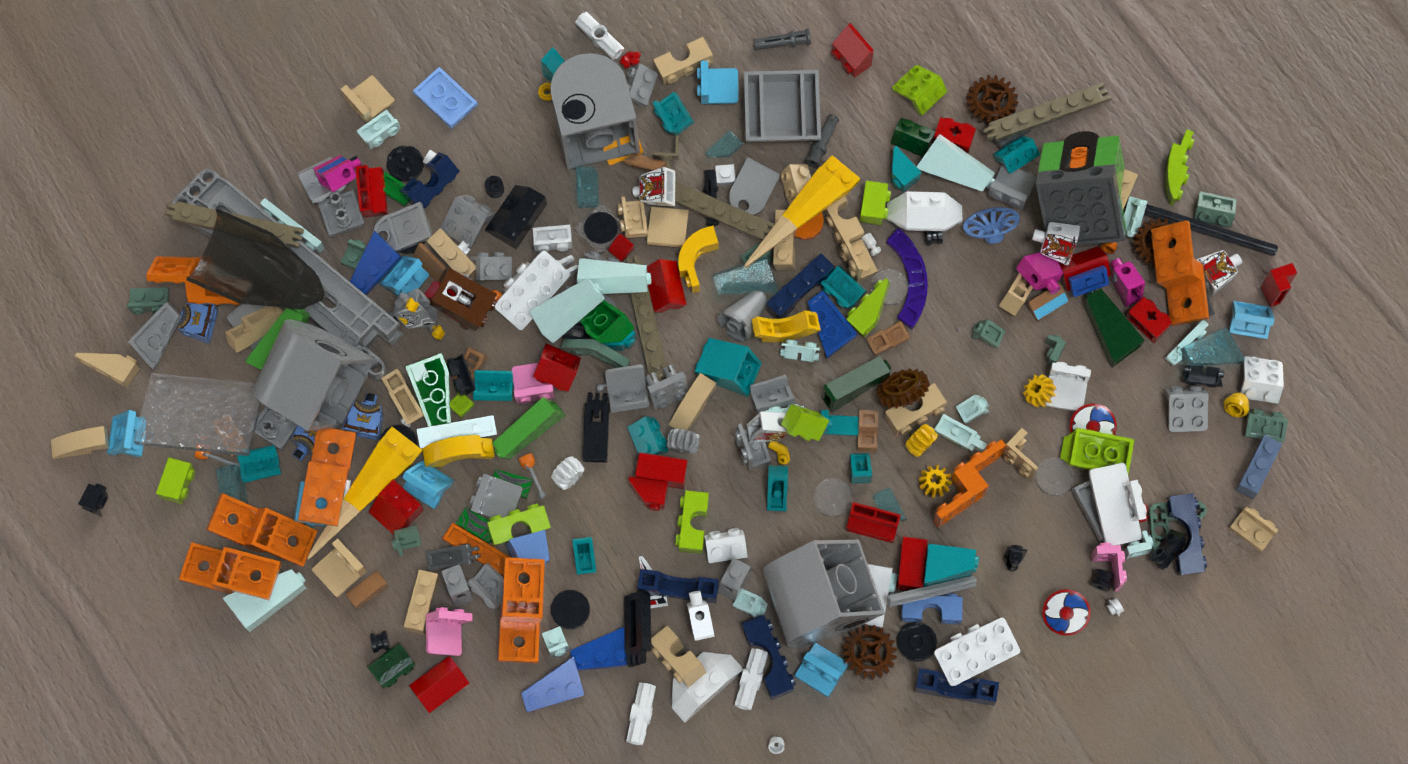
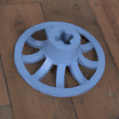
M989 208L968 217L963 224V229L971 237L985 238L987 243L994 244L1001 242L1004 239V234L1013 230L1019 224L1020 217L1015 210L1010 208ZM991 212V222L989 223L984 214ZM996 212H1002L996 222ZM1007 214H1012V215H1013V216H1008L1007 218H1005V216H1006ZM979 217L982 220L983 224L973 219ZM1010 220H1015L1013 225L1007 222H1009ZM970 224L976 225V226L970 227V228L968 229V225H970ZM978 230L979 233L977 235L972 233V231Z

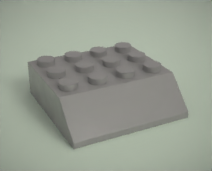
M819 70L744 72L746 142L821 140Z

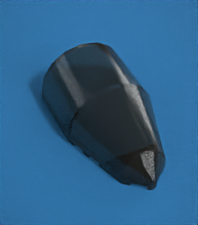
M220 209L216 210L217 219L211 238L197 267L190 276H187V281L240 304L305 309L324 300L326 295L319 274L274 233Z

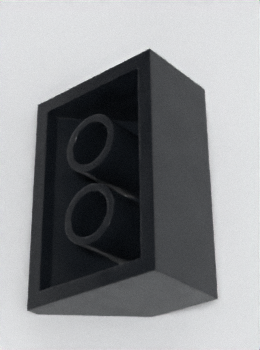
M515 185L485 231L517 250L547 206L546 196L530 187Z

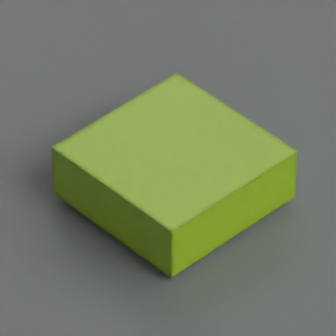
M459 393L450 401V409L461 419L475 406L466 395L460 396Z

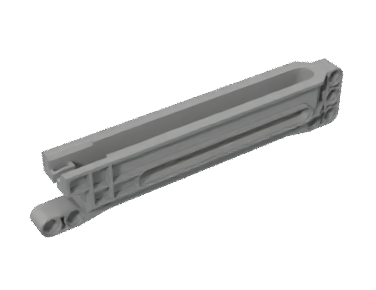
M211 169L201 171L173 201V204L178 201L278 223L233 184ZM208 178H213L211 182H206ZM200 191L198 195L192 196L194 192ZM190 225L196 231L217 241L290 304L304 307L305 311L310 313L309 320L319 328L373 357L375 361L368 373L372 379L380 381L382 377L387 375L384 362L372 353L368 347L378 337L393 347L404 335L398 329L400 326L399 322L304 243L293 240L300 243L299 248L257 240L336 306L334 308H328L243 236ZM375 367H382L380 372H373Z

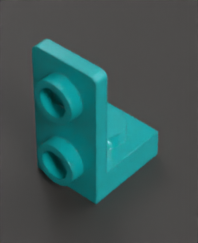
M821 410V414L829 420L822 435L858 436L859 417L829 415V410Z

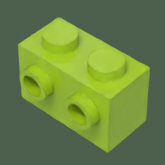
M866 180L860 222L882 225L883 219L887 220L889 208H885V203L890 202L891 196L887 183Z
M791 404L781 425L787 429L786 432L794 437L800 435V437L807 441L811 439L819 441L829 420L819 412Z
M168 457L156 495L160 499L183 504L184 499L186 500L189 494V483L195 477L193 465Z

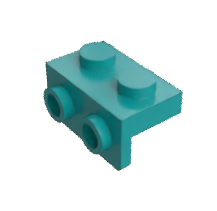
M672 92L660 102H653L654 112L664 122L662 125L668 133L678 135L694 123L676 92Z
M837 266L829 277L821 282L824 286L823 290L830 296L833 294L838 299L836 302L843 308H853L867 292L841 266Z
M474 371L476 390L473 391V400L512 401L514 386L512 371Z
M645 416L627 427L638 455L639 452L653 455L669 452L667 441L660 431V424L654 417Z
M275 445L237 454L243 483L281 474L280 458Z

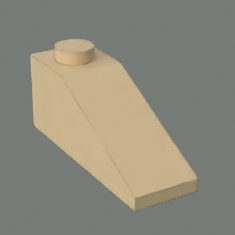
M1020 273L999 307L1014 316L1024 304L1033 288Z
M75 354L79 362L128 388L140 370L136 364L137 361L128 355L123 357L120 354Z

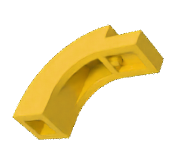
M714 226L706 227L693 233L685 241L679 253L680 278L685 277L687 288L691 287L692 293L700 291L699 281L694 268L696 260L704 253L719 249Z
M806 310L782 319H769L758 316L751 319L755 337L761 338L762 342L774 343L785 342L786 339L796 340L821 331L817 313Z
M466 435L431 443L422 448L425 467H443L448 463L462 459H492L495 457L492 438H480V435Z

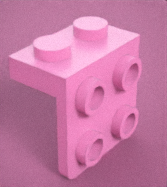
M538 363L514 366L512 368L514 395L517 404H529L539 401L542 397L548 399L555 398L552 384L541 383L533 377Z
M1100 543L1092 552L1091 560L1092 562H1111L1112 574H1114V592H1118L1124 585V582L1127 581L1126 570H1123L1122 563H1125V553L1121 551V545Z
M441 607L436 608L434 612L426 614L427 653L460 656L462 654L461 624L471 622L472 613H464L463 609L448 611V608Z

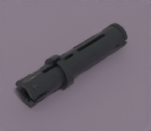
M711 169L705 170L703 192L717 199L716 171ZM707 217V226L715 227L719 225L718 221Z

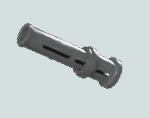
M809 28L797 32L792 30L789 34L754 38L756 50L784 45L796 47L797 44H811Z
M833 114L828 115L821 131V140H817L811 145L810 154L804 160L808 166L812 168L820 167V160L826 154V146L839 122V118L836 115L834 119L832 118Z

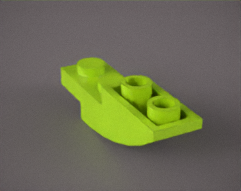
M1186 130L1180 145L1173 143L1167 158L1165 189L1169 205L1171 206L1174 205L1176 200L1180 201L1183 190H1180L1182 184L1186 185L1190 175L1187 174L1188 166H1185L1188 155H1185L1187 149L1191 150L1194 139H1192L1194 132Z

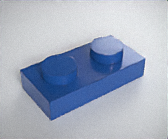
M1104 265L1068 278L1071 294L1074 297L1110 285L1107 269Z

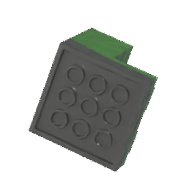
M1081 131L1069 135L1064 141L1043 144L1036 188L1045 232L1048 224L1055 222L1080 226L1076 245L1125 241L1126 224L1121 201L1125 166L1119 136L1100 137L1094 132Z

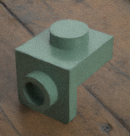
M417 525L395 530L394 539H391L394 551L398 550L399 556H404V549L422 545Z

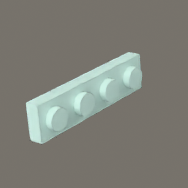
M264 198L260 203L262 209L278 223L304 229ZM304 229L303 234L295 233L302 236V241L312 251L315 250L320 254L324 250L322 242L306 229Z
M493 415L417 429L420 448L451 437L466 435L486 437L497 435Z

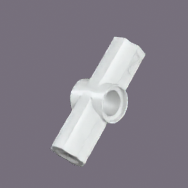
M587 12L578 16L575 24L592 40L594 46L602 49L612 60H617L624 52V47L607 32L605 26L600 25ZM599 34L604 35V36L601 37V38H597V37H596V36L599 35Z
M757 648L751 649L746 668H744L739 684L741 686L735 701L736 707L751 711L756 693L759 691L762 682V672L768 657L767 652Z
M639 682L636 700L632 705L630 713V726L626 739L628 743L643 746L647 726L650 724L653 711L652 704L656 686Z

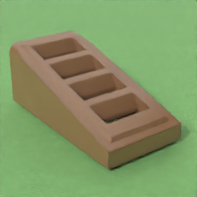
M468 347L464 359L467 363L470 362L476 365L475 368L468 366V370L472 372L471 378L474 380V371L482 369L488 356ZM475 356L479 358L478 362L471 359V357Z

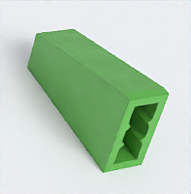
M300 305L287 307L248 356L246 363L261 370L284 321L293 319L307 323L310 313L306 312L305 308Z
M542 397L492 443L495 447V453L500 458L511 459L565 417L566 414L555 401Z

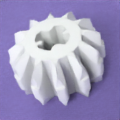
M573 456L567 457L557 465L551 478L559 488L563 490L569 489L582 476L584 467Z

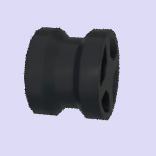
M490 176L485 181V189L489 197L499 198L504 193L503 181L498 176Z
M925 231L927 246L933 243L943 244L942 231Z
M1096 569L1094 573L1095 579L1092 580L1091 586L1102 591H1110V581L1114 579V574L1106 570Z
M386 630L380 634H370L374 653L382 649H390Z

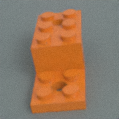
M1185 220L1151 229L1157 283L1167 289L1171 325L1174 327L1209 319L1204 268L1201 262L1194 259L1190 222ZM1176 239V245L1173 248H1169V242ZM1187 299H1191L1192 303L1190 307L1185 308V301Z
M156 256L146 274L147 281H154L155 283L173 282L178 284L185 282L187 302L195 304L241 305L246 301L253 286L252 279L215 278L212 258Z
M332 428L317 430L311 462L309 461L298 520L338 527L357 433ZM331 444H337L339 451L336 454H330L328 447ZM320 498L327 501V506L324 509L316 507V502Z
M1002 439L997 443L996 441L991 442L986 446L987 450L982 453H975L970 457L971 461L966 464L962 462L954 468L955 472L952 474L951 481L958 494L952 498L953 501L950 504L944 503L936 509L938 512L935 514L933 523L937 528L985 496L989 486L979 472L1003 455L1006 444Z
M224 493L220 494L206 528L209 532L253 551L270 553L300 567H304L318 532L316 529L294 521L268 508L258 509ZM230 514L236 516L237 520L234 525L228 522ZM290 536L296 538V545L294 547L288 544Z
M191 542L179 580L227 594L238 592L270 601L282 563L228 547L219 550ZM202 562H209V569L200 571V564ZM255 571L261 572V578L258 581L251 580V575Z
M509 557L504 559L498 662L538 664L540 622L543 618L545 559ZM526 574L529 577V582L526 584L521 583L518 580V576ZM516 637L522 638L524 646L516 647L513 642Z

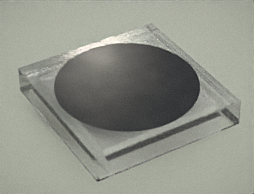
M601 203L574 228L601 255L611 246L620 233L624 234V231L620 230V220Z

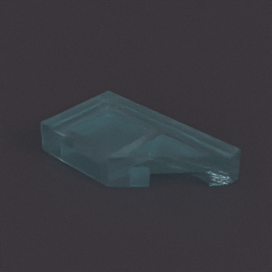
M729 131L705 152V156L729 158L743 146V143Z
M890 487L872 496L878 509L900 514V520L906 521L907 518Z

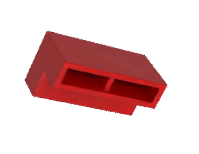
M355 166L361 214L365 218L388 215L386 193L384 191V170L382 167Z
M1099 246L1072 255L1069 265L1058 262L1063 271L1061 277L1062 284L1067 291L1070 290L1069 277L1102 265L1106 267L1108 277L1111 276L1108 256Z
M659 259L648 265L647 273H651V284H648L654 312L663 313L670 308L680 309L686 306L687 303L677 261Z
M1293 263L1270 270L1260 286L1269 307L1281 304L1290 291V284L1297 275Z
M639 452L635 477L668 482V487L684 489L688 460Z
M853 502L846 531L893 544L901 515Z
M903 537L896 590L909 591V589L923 587L927 539Z
M448 656L410 684L409 687L428 713H431L470 683L452 658Z

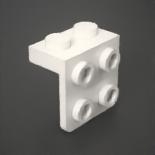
M1244 357V380L1240 393H1243L1251 400L1278 404L1284 387L1282 362L1257 357Z
M1065 362L1052 363L1049 378L1053 380V384L1057 388L1054 391L1056 397H1051L1052 403L1046 402V406L1076 411L1082 407L1091 370L1082 365L1074 367L1068 366Z

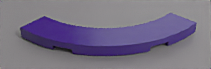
M897 228L886 241V244L901 259L908 278L907 299L897 316V320L902 321L905 326L912 330L925 306L928 289L927 272L922 256L914 246L915 244L903 231Z

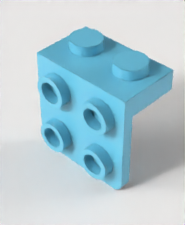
M701 61V68H697V79H701V85H697V96H701V104L738 103V70L735 68L708 69V61Z

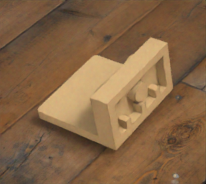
M373 75L353 89H350L347 85L341 88L344 99L366 124L395 103L394 98Z
M847 236L842 237L841 251L839 252L842 260L846 261L849 266L848 272L850 276L854 277L857 282H860L878 274V270L863 240L860 239L850 244Z
M1021 428L1006 444L1003 458L1008 464L1016 466L1019 469L1018 472L1024 478L1028 477L1032 480L1038 470V466L1021 452L1024 444L1027 442L1025 438L1028 432Z
M337 538L332 543L334 549L312 568V571L336 597H339L367 571Z

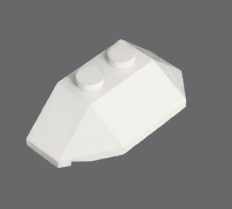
M907 191L887 203V208H889L887 220L905 230L946 231L956 224L962 223L963 220L962 205L942 192Z
M702 652L697 659L702 663L707 673L690 687H687L683 682L680 684L675 677L673 678L671 708L684 723L743 672L744 669L732 655Z

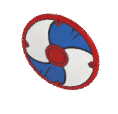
M1091 403L1083 405L1074 412L1070 420V432L1072 433L1076 428L1115 435L1117 423L1115 416L1107 407Z
M1069 589L1059 590L1051 594L1046 599L1042 612L1044 622L1048 628L1057 634L1065 636L1074 635L1082 631L1087 626L1091 616L1090 606L1086 598L1079 592Z

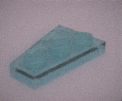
M767 257L756 260L748 268H745V264L713 274L719 294H742L743 292H752L753 290L772 293L779 292Z
M1227 328L1180 349L1189 366L1242 364L1246 361Z

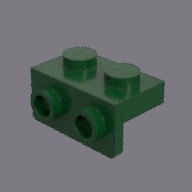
M901 117L890 143L924 157L936 131Z
M397 643L367 667L384 689L385 687L393 686L401 675L409 674L416 664L402 645Z

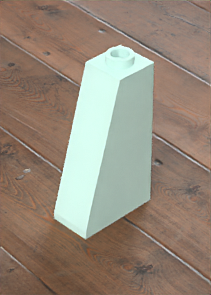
M939 134L917 165V168L921 171L979 191H983L985 187L989 189L992 182L995 181L992 178L995 172L941 134Z
M579 259L577 284L586 278L593 283L596 281L603 289L601 291L602 294L647 292L648 284H651V273H647V265Z
M586 278L529 312L541 333L554 343L605 299L601 293L603 289L596 281L593 283Z
M291 569L278 574L270 601L238 592L229 594L223 599L244 627L251 632L307 589L303 584L306 580L300 572L295 574Z

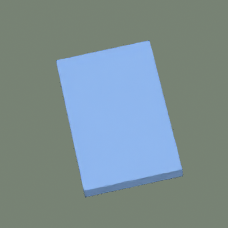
M440 67L413 90V94L450 129L455 127L478 106V102Z

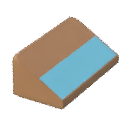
M1060 283L1058 284L1061 289L1056 294L1052 295L1047 290L1028 302L1027 308L1037 322L1069 303Z

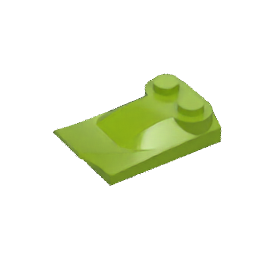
M1076 428L1075 431L1064 437L1060 459L1067 462L1069 466L1087 470L1124 463L1129 474L1135 439Z

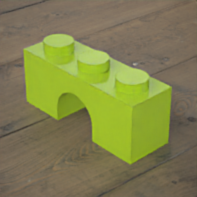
M685 490V496H681L680 508H683V515L678 517V527H681L680 534H676L675 545L679 546V552L703 553L704 531L694 529L690 523L696 516L707 517L709 493Z
M537 503L527 506L528 510L523 512L517 509L508 512L509 516L501 518V515L489 518L490 522H487L486 526L492 545L503 544L512 539L511 528L515 523L525 524L530 534L550 529L551 526L544 505L539 506Z

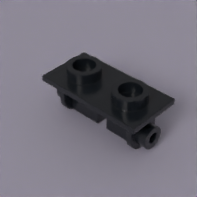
M463 354L455 359H448L446 365L451 377L458 376L457 379L452 380L456 392L460 396H468L476 388L475 382L468 370L467 361L464 359Z
M1185 365L1184 372H1182L1184 382L1190 385L1202 384L1212 388L1223 386L1221 378L1224 377V370H1221V368L1207 366L1206 373L1202 372L1203 366Z
M1171 529L1149 560L1158 563L1157 567L1161 570L1168 568L1174 559L1172 552L1177 555L1186 544V534Z
M1019 545L1007 547L1003 558H1007L1006 567L1009 571L1013 572L1018 569V565L1023 561L1027 549H1023Z

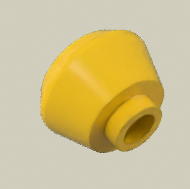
M1233 393L1223 402L1225 411L1233 417H1244L1249 412V400L1243 393Z

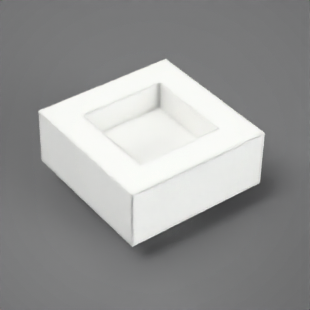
M734 164L715 166L717 186L733 185L735 181Z

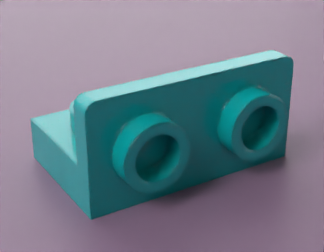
M1024 135L993 154L995 161L1004 164L1007 172L1010 174L1040 155L1034 140Z

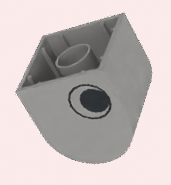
M591 53L574 56L562 63L553 75L551 96L557 131L567 170L640 153L637 118L626 77L620 66L606 56ZM629 135L631 142L621 145L619 139ZM617 140L618 147L607 151L603 150V147Z
M287 319L284 321L253 386L252 394L261 403L307 431L343 427L375 359L319 327L302 321Z
M859 539L813 540L772 561L762 569L788 647H803L834 638L885 614Z

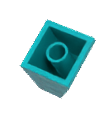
M708 338L707 343L703 347L702 355L696 363L694 372L697 375L700 373L716 382L717 386L748 397L750 385L754 384L762 362L748 346Z
M928 544L923 587L972 576V573L976 572L979 564V556H976V550Z

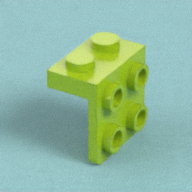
M919 65L911 68L892 87L894 92L911 100L916 112L921 116L948 92L941 76Z

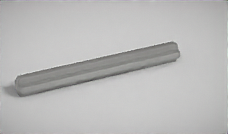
M968 576L887 596L886 602L889 607H894L976 587L977 580L974 576Z

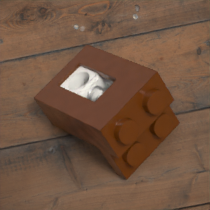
M450 268L429 305L462 322L461 328L468 330L470 327L477 331L479 326L483 328L488 320V317H486L488 310L492 311L497 303L494 299L497 294ZM447 289H453L456 292V296H449Z

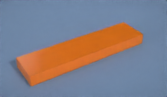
M452 523L442 540L451 546L471 544V547L479 546L478 551L472 552V555L480 554V558L475 560L483 565L489 563L504 577V559L509 556L455 523Z

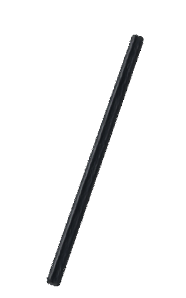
M1149 204L1145 208L1144 215L1156 219L1160 218L1162 221L1168 219V223L1187 220L1190 222L1191 230L1273 256L1276 255L1278 246L1187 216Z

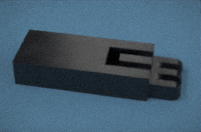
M588 392V403H585L583 462L608 463L610 406L607 403L608 393L603 394V400H600V393H596V400H592L593 394ZM593 411L594 418H599V411H602L601 422H593Z
M639 591L624 596L625 654H627V665L630 668L645 664L646 652L652 651L650 593Z

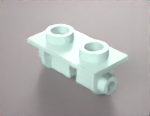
M1129 196L1124 213L1126 236L1134 237L1135 234H1138L1136 231L1141 226L1148 201Z
M786 339V342H782L785 349L781 348L780 356H784V358L797 360L798 353H802V361L814 362L819 359V353H816V350L820 351V347H816L817 343L805 342V345L797 344L798 341Z

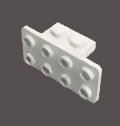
M541 251L531 263L526 262L519 265L515 276L508 278L503 284L504 288L502 291L505 293L498 299L494 307L519 330H523L533 319L529 311L549 300L570 276V273L546 251Z
M1124 463L1090 470L1089 477L1104 542L1111 543V545H1119L1140 540L1142 533L1139 520L1146 519L1147 510L1142 501V488L1138 484V480L1129 481Z
M999 618L980 627L976 624L968 628V633L962 635L960 632L950 637V642L934 651V655L950 686H955L1020 653V648L1004 618Z

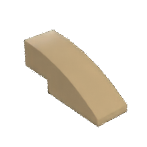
M272 303L242 317L241 325L225 331L227 343L236 353L249 347L269 331L283 311L275 303Z
M397 368L381 378L408 426L424 416L401 370Z
M700 373L679 405L669 426L673 429L689 430L716 389V382Z
M105 426L71 432L51 439L52 458L57 459L91 454L95 450L108 449V430Z

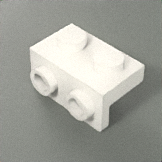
M559 225L533 228L535 252H549V250L567 251L572 248L571 226Z
M732 528L728 532L720 533L719 531H713L704 536L709 563L728 561L733 558H748L743 530Z

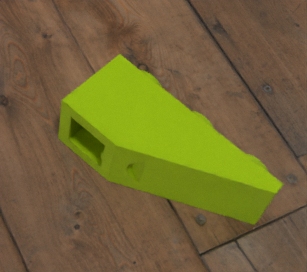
M887 278L884 281H878L874 286L875 290L870 295L866 294L861 299V304L857 309L854 307L847 314L848 318L846 320L864 338L879 322L890 287V282Z

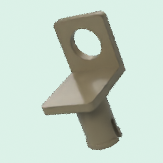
M676 135L675 153L653 152L654 159L667 162L666 168L671 169V161L678 160L679 135Z

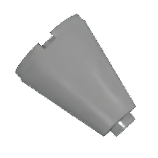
M753 290L723 310L717 317L718 324L721 328L724 326L727 329L725 333L732 339L739 342L747 341L753 332L751 319L761 316L767 302L766 295L762 291Z

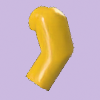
M771 441L768 448L777 452L778 462L781 465L788 464L790 461L788 447L777 441Z

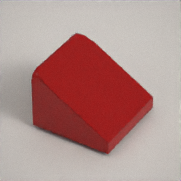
M620 233L609 247L608 252L620 262H623L634 250V244Z

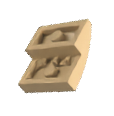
M651 207L647 244L682 248L686 241L689 210Z

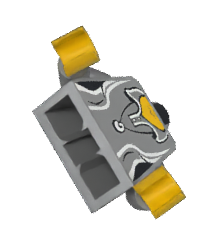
M419 288L407 294L404 292L399 294L394 302V310L389 313L391 317L397 322L400 321L408 329L427 328L437 340H441L445 335L442 327L436 324L438 309L429 305L431 301Z

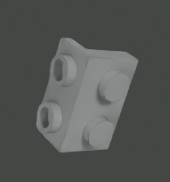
M637 64L628 70L627 85L632 101L642 107H646L658 73L642 64Z
M493 252V256H489V253H477V256H470V260L476 261V280H507L510 277L512 278V257L504 256V252Z
M786 375L750 385L751 398L757 413L765 412V410H769L771 407L781 408L795 404Z
M487 563L474 578L467 581V584L473 593L484 599L486 606L491 609L500 608L503 598V577Z

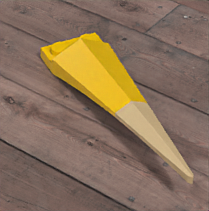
M832 155L816 170L745 263V268H748L813 217L846 196L860 182V177Z
M391 427L378 442L342 501L338 527L330 525L325 527L309 553L308 559H311L345 525L374 500L393 479L396 480L404 473L423 450L395 428Z

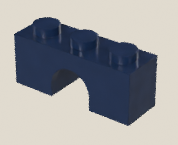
M440 152L426 164L431 171V178L428 183L423 185L421 181L412 178L400 190L411 205L421 202L423 207L426 208L430 201L436 195H439L443 188L449 182H452L460 172L451 159Z

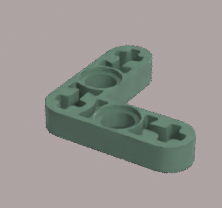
M563 339L560 347L561 350L573 355H593L614 368L627 367L630 364L628 358L592 339Z
M1167 502L1155 503L1149 510L1150 535L1153 540L1152 554L1160 545V541H1163L1170 532L1169 522H1179L1169 517ZM1198 502V510H1202V512L1197 517L1201 520L1206 515L1207 508L1202 502ZM1156 508L1163 512L1160 515V522H1156L1158 517L1156 513H1153ZM1155 528H1164L1165 535L1157 536L1154 531Z

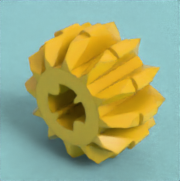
M1034 375L1033 380L1028 379V385H1023L1024 389H1026L1023 392L1026 401L1034 407L1038 408L1040 405L1046 407V402L1052 403L1051 397H1056L1054 391L1057 388L1053 384V380L1045 375Z
M924 424L906 441L905 447L911 454L919 457L936 441L938 434L932 427Z
M939 465L935 466V470L928 466V471L923 470L921 472L923 477H919V482L922 483L920 489H926L924 493L926 496L931 492L932 498H935L936 493L939 497H943V492L948 493L950 490L948 486L952 485V481L948 480L951 478V474H945V467L940 471ZM932 479H935V481L939 480V483L932 482Z

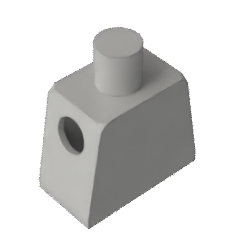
M733 558L720 581L718 593L735 601L753 568Z
M460 564L441 571L455 608L474 601Z

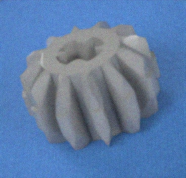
M671 429L667 437V447L673 451L694 454L697 453L699 448L700 436L689 430Z

